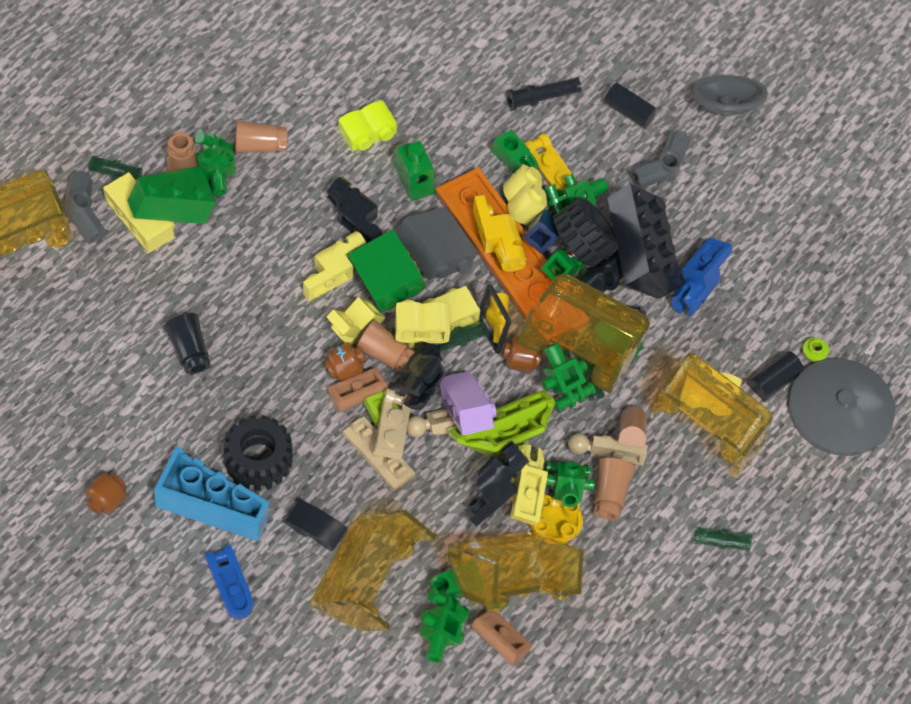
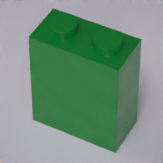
M394 229L348 254L355 270L381 313L395 308L396 303L402 302L409 297H414L427 288L421 273Z

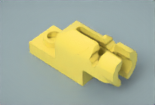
M358 231L346 236V243L339 240L314 256V266L319 273L312 274L303 281V294L308 301L353 278V264L348 254L367 244Z
M532 445L518 446L530 462L516 478L512 477L511 479L518 492L509 499L513 501L510 518L536 526L540 522L548 472L543 471L544 457L541 448H538L536 453L530 454Z

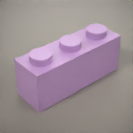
M470 371L445 376L440 382L442 401L461 434L466 435L493 429V418L497 416L496 408L493 401L489 402L486 390L482 391L479 379L475 380Z

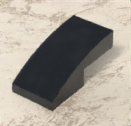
M300 499L297 500L283 521L300 535L311 537L331 552L336 548L348 530V527L332 516Z

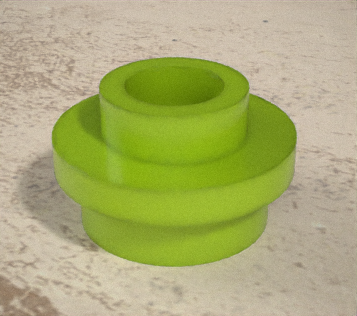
M810 338L803 345V354L812 362L822 361L829 354V346L820 338ZM817 346L820 348V351H816L812 347Z

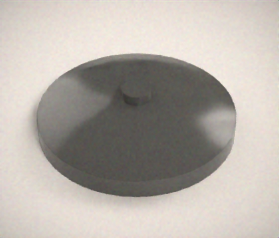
M826 359L808 366L798 375L789 394V413L796 430L812 446L833 455L855 456L873 450L885 440L895 419L893 395L885 381L869 367L848 359Z

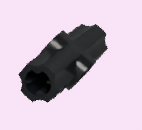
M619 252L614 253L597 268L588 269L584 278L571 288L570 300L578 308H586L605 291L616 289L619 280L624 277Z

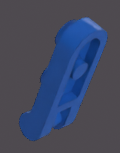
M232 546L222 547V551L216 553L212 551L205 553V561L226 612L233 619L247 618L253 611V598ZM227 561L228 565L219 568V563Z

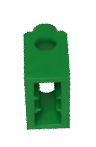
M415 141L396 148L393 165L411 202L435 194L434 168L422 142Z

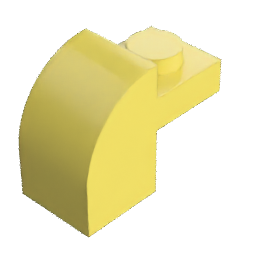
M358 297L345 312L333 309L327 316L332 323L331 329L345 343L349 342L352 345L360 341L372 321L376 320L381 324L386 318L370 300Z

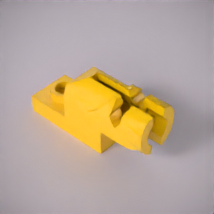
M485 195L475 196L473 213L484 252H495L504 271L512 272L523 269L526 266L525 261L527 259L524 248L521 246L522 240L515 220L510 214L493 216L491 204L487 205Z

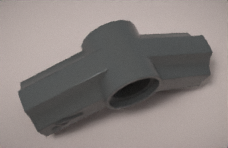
M679 130L670 131L659 158L631 168L630 174L635 186L644 188L663 180L673 181L677 178L691 140L686 135V132Z
M84 171L72 172L68 181L65 202L60 207V214L66 221L74 223L86 242L91 244L102 238L107 231L90 208L92 205L90 194L93 183L90 174Z

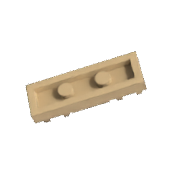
M364 416L354 421L351 426L343 431L346 439L393 491L415 476V472L402 458L398 461L374 454L377 430Z

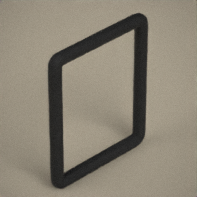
M488 284L479 308V324L493 350L499 354L507 336L511 318L494 287ZM490 293L506 320L498 345L493 341V337L482 319Z

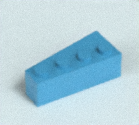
M178 446L175 447L155 487V507L259 542L269 520V502L240 484L235 485L227 480L226 475L219 471L217 473L212 471L196 457L192 459L184 454L183 449Z

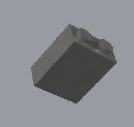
M446 207L405 217L396 233L428 280L438 277L445 278L449 274L456 272H466L472 267V262L478 254Z

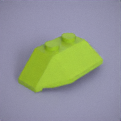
M541 390L497 408V416L493 418V429L462 435L458 427L454 426L447 429V432L457 443L489 457L500 455L503 453L502 448L511 441L517 446L524 445L530 439L545 432L555 400L547 392Z

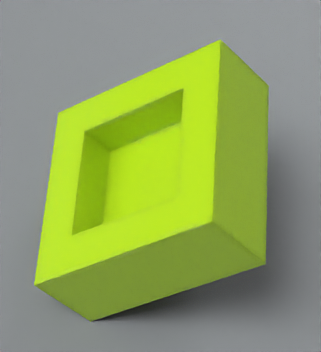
M385 391L366 397L363 402L375 425L379 424ZM392 404L393 408L399 409L398 405Z

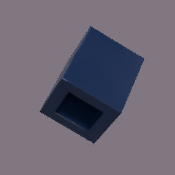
M544 208L528 224L523 235V239L541 254L559 238L554 216Z

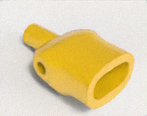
M497 293L509 315V296L505 293ZM491 296L485 318L494 330L493 341L498 343L506 320Z

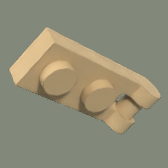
M386 389L374 454L400 461L403 455L410 408L403 404L408 394L400 396V394L395 393V390ZM392 404L399 405L401 408H393Z

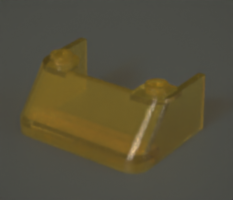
M688 353L677 365L656 395L651 414L656 416L660 411L666 414H676L681 410L721 441V456L727 462L735 464L731 476L734 478L761 451L773 421L772 414L765 406L694 353Z
M407 510L359 516L349 527L311 600L312 607L320 613L359 631L389 630L391 625L379 616V609L372 605L393 562L408 559L415 550L416 542L434 540L436 535Z

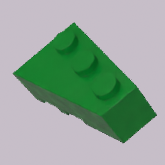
M202 166L139 177L127 200L134 219L198 224L206 223L216 203Z

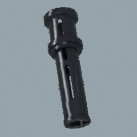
M575 77L574 79L538 87L526 85V88L513 91L508 89L506 90V101L511 111H516L518 107L526 105L533 107L539 101L581 93L582 87L577 86L581 85L578 77Z

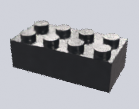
M631 183L607 197L625 286L656 299L662 298L681 287V271L676 260V249L672 242L671 226L667 220L666 204L663 198Z

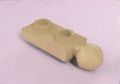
M442 409L425 413L426 419L420 416L410 417L407 433L412 437H420L426 430L430 429L433 435L447 434V429L456 426L448 410Z
M576 433L568 440L569 450L576 455L590 451V456L618 458L641 466L644 465L648 445L640 448L619 444L618 440L605 435L600 437L594 436L593 441H589L584 434Z

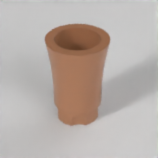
M236 119L235 154L286 152L287 127H277V125Z
M176 132L168 140L166 172L199 167L192 137L188 136L186 132Z
M376 320L372 321L357 345V347H361L364 355L372 357L398 371L402 370L415 352V350L409 348L410 345L407 343L396 341L395 335L386 330Z
M602 458L599 460L598 482L594 500L595 516L611 521L620 519L630 482L636 471V467L633 464L618 458Z

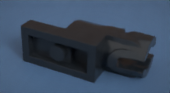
M340 176L328 188L327 194L329 195L327 198L338 208V223L351 233L358 231L366 243H369L383 235L381 229L376 224H373L377 219L378 207L376 203L360 192V189L356 187L351 189L352 183L343 176Z
M422 342L400 371L404 381L400 396L408 394L403 404L410 409L422 410L431 399V396L435 394L436 388L447 374L441 363L443 359L435 343Z
M513 441L502 448L505 456L504 459L493 455L472 478L476 486L483 493L481 497H475L465 510L469 520L476 527L518 492L510 479L512 477L516 478L530 461Z

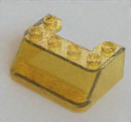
M38 170L0 186V256L11 254L16 249L25 245L35 244L42 238H45V242L49 247L55 248L63 247L69 240H72L68 217L47 171Z
M561 274L553 280L528 312L517 343L530 351L539 352L543 351L544 347L551 341L559 342L562 348L596 365L591 375L592 382L598 388L611 394L627 371L647 334L650 321L642 313L570 275Z
M529 532L448 544L447 556L463 597L468 599V602L471 604L485 606L488 611H502L503 607L509 605L508 596L513 595L528 597L531 592L551 594L553 599L568 600L570 596L581 594L584 550Z

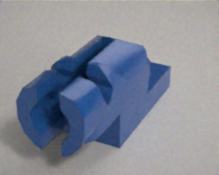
M709 237L683 267L684 281L682 286L675 291V295L671 300L672 307L676 312L681 314L688 306L687 316L692 317L701 307V304L705 302L709 294L720 282L719 267L733 252L731 244Z

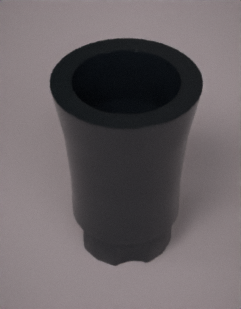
M186 313L170 319L164 325V330L171 340L185 372L194 375L207 370L211 364L203 339L199 316L195 313Z

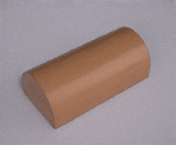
M375 367L328 387V392L334 407L340 413L363 403L366 397L385 391L388 385Z
M627 407L620 416L618 443L640 448L645 447L647 415L640 407Z
M493 608L477 617L471 626L477 634L512 666H515L526 656L533 646Z

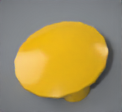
M544 495L540 522L536 526L529 525L534 534L543 541L552 544H563L571 541L580 533L583 525L580 504L578 503L575 507L569 508L563 504L562 500H554V496Z

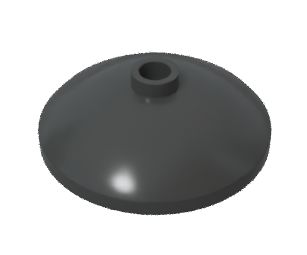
M736 75L707 77L698 81L693 86V97L701 106L725 116L744 114L760 107L767 100L768 93L767 88L762 83L748 77Z

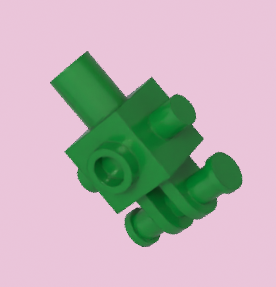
M200 131L195 136V142L200 145L203 144L204 150L197 153L198 166H202L206 178L211 180L213 195H225L228 192L226 178L236 174L235 158L232 151L233 145L231 142H225L222 137L212 133L206 135Z
M574 174L564 177L567 186L556 190V184L544 188L549 198L547 203L553 206V210H551L552 215L559 213L578 197H582L594 205L597 203L595 197L608 191L607 183L603 178L590 183L588 180L576 182Z
M554 342L544 347L551 365L543 369L547 379L542 381V386L546 391L552 389L553 393L562 394V398L555 400L554 409L558 413L562 412L566 407L573 408L576 406V401L582 403L586 400L587 396L596 393V389L590 381L581 387L586 382L582 372L588 369L584 360L578 362L576 358L565 357L559 342Z
M547 460L545 469L548 472L546 485L553 486L554 500H562L566 507L571 508L581 503L583 490L593 491L594 480L590 479V465L584 466L579 465L577 462L562 460L553 463Z
M433 588L429 591L427 599L430 602H435L436 607L435 609L426 610L421 614L420 620L423 622L419 636L429 641L425 658L433 663H441L445 648L458 645L463 641L464 634L462 629L465 620L470 614V610L467 607L461 606V602L456 598H452L448 593L442 594L438 589Z

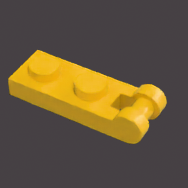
M543 133L537 136V139L534 141L528 140L524 142L538 162L537 170L548 186L556 184V190L567 186L564 177L572 173L552 146L548 135ZM542 148L544 152L538 154L536 150Z

